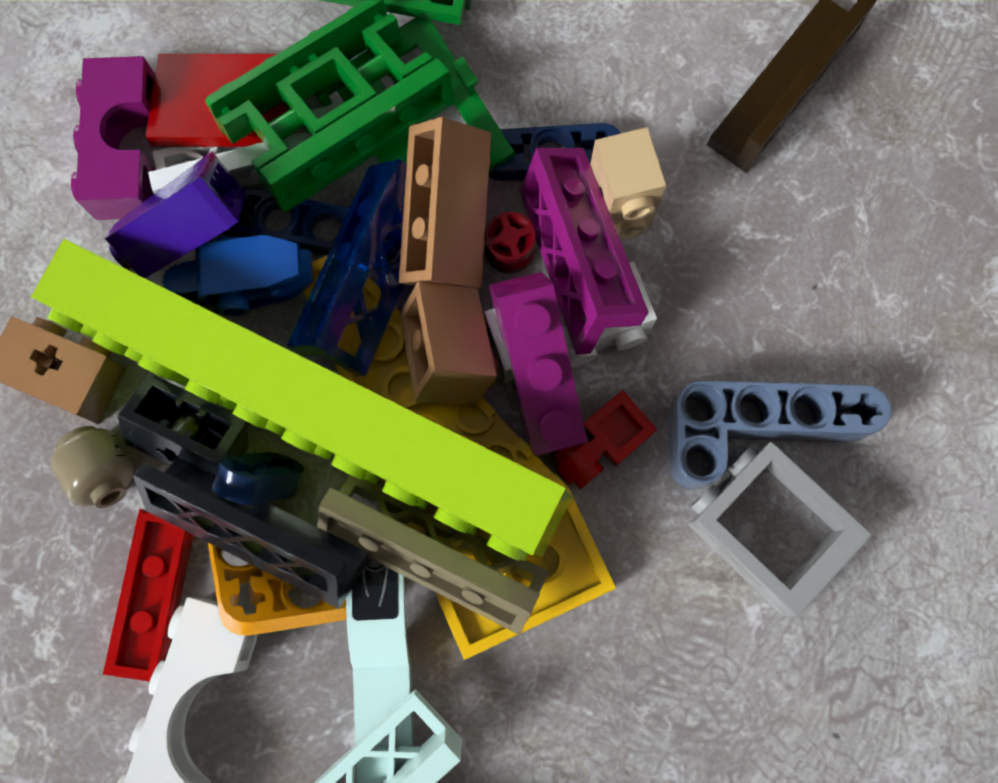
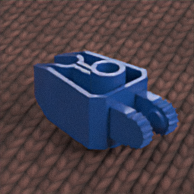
M267 235L243 238L226 236L217 238L213 242H206L195 249L196 260L180 263L179 266L176 264L173 267L169 266V269L165 270V275L162 276L163 288L181 297L184 296L185 299L195 304L201 305L203 302L217 308V313L223 316H242L248 314L251 309L293 300L314 282L312 252L300 249L298 243Z

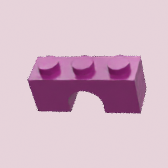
M144 56L83 58L82 79H78L76 82V97L80 106L79 125H75L73 130V140L78 153L77 172H73L71 176V191L74 199L95 220L121 219L155 194L152 191L148 172L156 169L142 151L119 150L120 143L128 132L139 127H147L155 73Z
M538 272L489 285L500 334L505 343L516 386H513L524 435L533 455L538 456L587 443L553 283L543 272Z

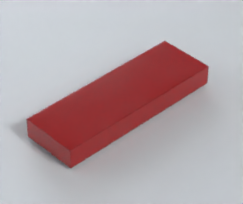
M139 509L103 675L150 682L156 666L160 661L166 660L172 639L168 637V628L171 618L180 604L194 535L144 509Z

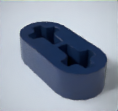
M273 452L227 456L220 460L212 489L217 495L226 500L245 505H255L291 498L296 495L305 468L298 461Z

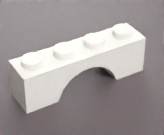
M187 597L184 606L180 605L174 612L168 628V637L172 639L166 660L160 661L152 674L149 694H152L153 698L147 716L142 717L133 730L129 750L134 752L127 775H122L117 783H211V780L193 763L185 742L187 713L196 695L210 681L223 674L248 669L259 635L245 636L230 632L222 624L216 601L206 598ZM244 610L245 614H253V613H254V612H250V611Z

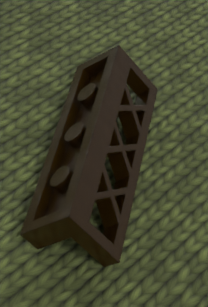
M819 0L713 132L707 146L747 173L857 34L877 0H857L849 12L831 0Z

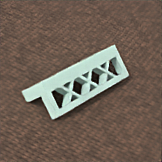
M415 689L314 783H335L345 773L346 783H354L355 764L363 757L388 758L387 778L381 783H437L461 761L462 738ZM415 711L431 728L434 734L421 746L396 745L397 726L409 714ZM389 734V745H377ZM396 758H407L395 769Z

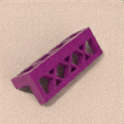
M536 148L520 189V194L528 217L535 228L536 240L550 281L554 285L556 299L575 354H591L605 328L641 326L649 311L584 148Z

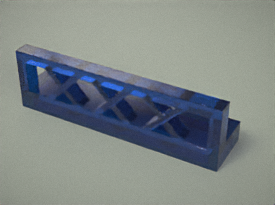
M401 159L368 167L287 344V347L302 356H324L355 376H366L405 285L399 283L401 251L396 262L388 264L383 247V241L387 232L396 230L401 249L404 210L402 198L405 194L407 166ZM376 275L381 297L376 307L367 310L362 289L367 278ZM356 322L361 343L354 357L337 345L346 325Z

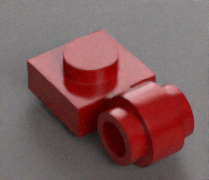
M622 389L584 422L585 433L592 441L559 450L552 457L558 463L555 469L569 485L574 482L581 490L604 470L603 466L598 462L602 453L616 467L658 429Z

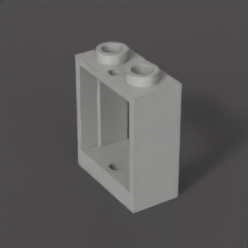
M772 442L767 443L757 451L748 446L727 467V470L733 474L720 490L712 484L691 505V508L697 514L687 526L783 617H799L867 542L872 534ZM765 468L832 529L783 583L717 521L723 512Z

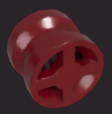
M513 211L502 212L494 216L487 224L484 236L488 262L497 271L506 274L518 273L526 269L532 262L535 254L536 233L532 222L523 214ZM501 245H503L506 248H509L510 252L508 250L501 248Z

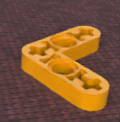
M208 543L219 616L222 624L230 632L237 635L250 636L347 620L346 599L339 609L322 600L310 608L298 607L290 601L288 593L296 588L295 586L251 564L243 566L231 565L222 556L224 550ZM248 582L250 603L256 605V611L253 614H245L243 607L238 606L240 585Z

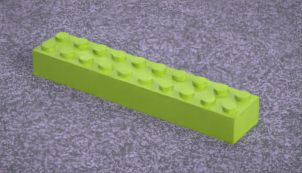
M64 238L31 295V298L52 308L47 316L48 319L74 332H80L92 338L94 343L138 362L139 366L167 380L171 379L185 386V390L211 403H217L232 410V414L257 427L266 428L282 436V440L310 454L314 453L327 460H330L333 453L336 454L331 465L360 480L364 479L377 485L380 477L387 480L382 489L384 493L414 507L415 505L423 510L426 509L428 503L439 507L434 518L466 534L467 532L475 536L478 528L492 534L487 546L516 561L522 560L525 562L529 554L539 557L544 556L573 497L567 488Z

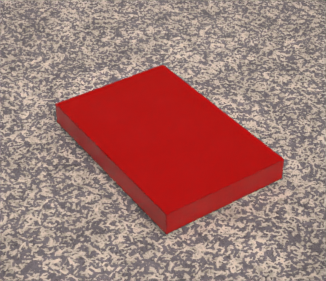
M158 54L145 136L151 147H246L262 143L263 141L254 131L232 144L227 136L218 128L205 99L223 85L234 81L276 54ZM281 102L263 113L262 116L269 123L289 109ZM302 128L293 134L302 132Z

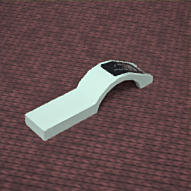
M368 558L369 563L346 597L348 645L353 667L355 744L412 693L411 659L408 651L405 618V576ZM413 712L397 726L396 745L414 746ZM389 734L377 745H389ZM363 757L356 763V783H381L387 778L388 758ZM396 758L395 769L407 758Z

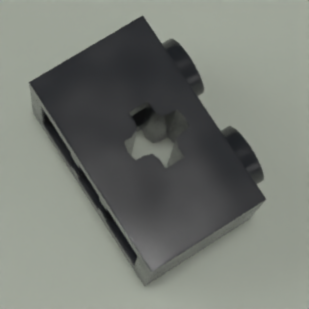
M149 372L117 415L126 445L168 465H171L178 458L215 476L222 458L243 455L248 448L247 421L232 414L233 412Z

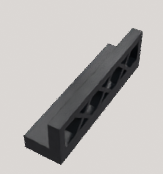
M178 458L174 460L165 472L143 463L133 474L147 512L338 609L369 563L367 551L267 502L245 505L220 497L212 489L215 476Z

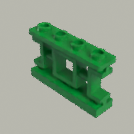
M365 0L353 6L346 13L323 27L310 32L300 41L275 56L269 57L262 64L234 81L223 85L205 99L218 128L227 136L232 144L255 131L269 150L252 160L251 163L264 186L268 187L272 198L284 213L409 134V126L429 121L454 105L450 71L438 58L433 60L426 51L409 63L404 64L390 48V46L401 40L397 18L392 13L387 14L383 0ZM367 50L372 59L355 68L349 60ZM388 75L395 85L377 95L370 85ZM340 78L354 97L318 119L303 100ZM283 102L289 110L267 123L262 114ZM304 128L311 137L289 151L282 140L299 129Z

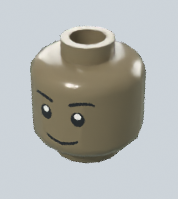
M93 426L79 427L66 433L57 442L56 450L52 454L50 461L51 471L66 497L74 505L85 507L95 505L97 508H106L119 502L126 495V488L132 482L133 474L136 470L135 465L113 431L102 428L96 429Z

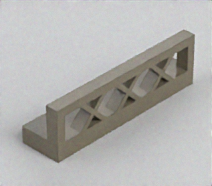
M349 474L339 491L333 488L329 489L319 504L318 528L367 551L368 558L518 635L521 633L538 600L540 590L549 571L527 560L525 562L522 560L516 561L487 546L488 541L476 534L474 536L467 532L466 534L435 519L434 513L426 509L423 510L415 505L414 507L384 493L382 487L364 479L360 480ZM354 493L375 503L377 511L353 499ZM387 510L393 512L394 514L389 515ZM413 522L423 527L426 535L404 524ZM462 547L472 552L475 560L453 549ZM512 572L531 582V584L527 587L503 574Z

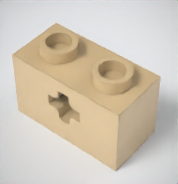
M648 127L595 140L590 165L618 236L622 240L637 237L646 232L648 227H651L666 189L664 176Z

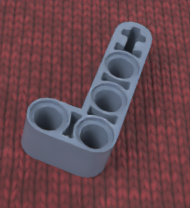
M730 381L692 382L684 387L670 406L669 468L671 476L677 484L690 490L703 489L716 481L727 468L728 439L817 442L859 441L880 431L887 425L891 417L890 402L882 391L867 385ZM696 399L703 402L708 408V421L700 422L692 419L685 409L686 400ZM747 400L757 405L761 413L760 423L749 422L742 416L739 408L740 401ZM795 402H802L812 410L814 417L812 425L805 424L797 418L794 411ZM853 406L856 414H842L835 418L836 414L842 413ZM857 414L863 415L864 422H862L861 416ZM688 451H699L706 456L710 465L706 476L695 475L689 470L685 460Z

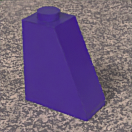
M211 151L117 221L105 237V240L110 244L109 251L123 268L127 270L133 269L137 275L147 278L238 223L246 192Z

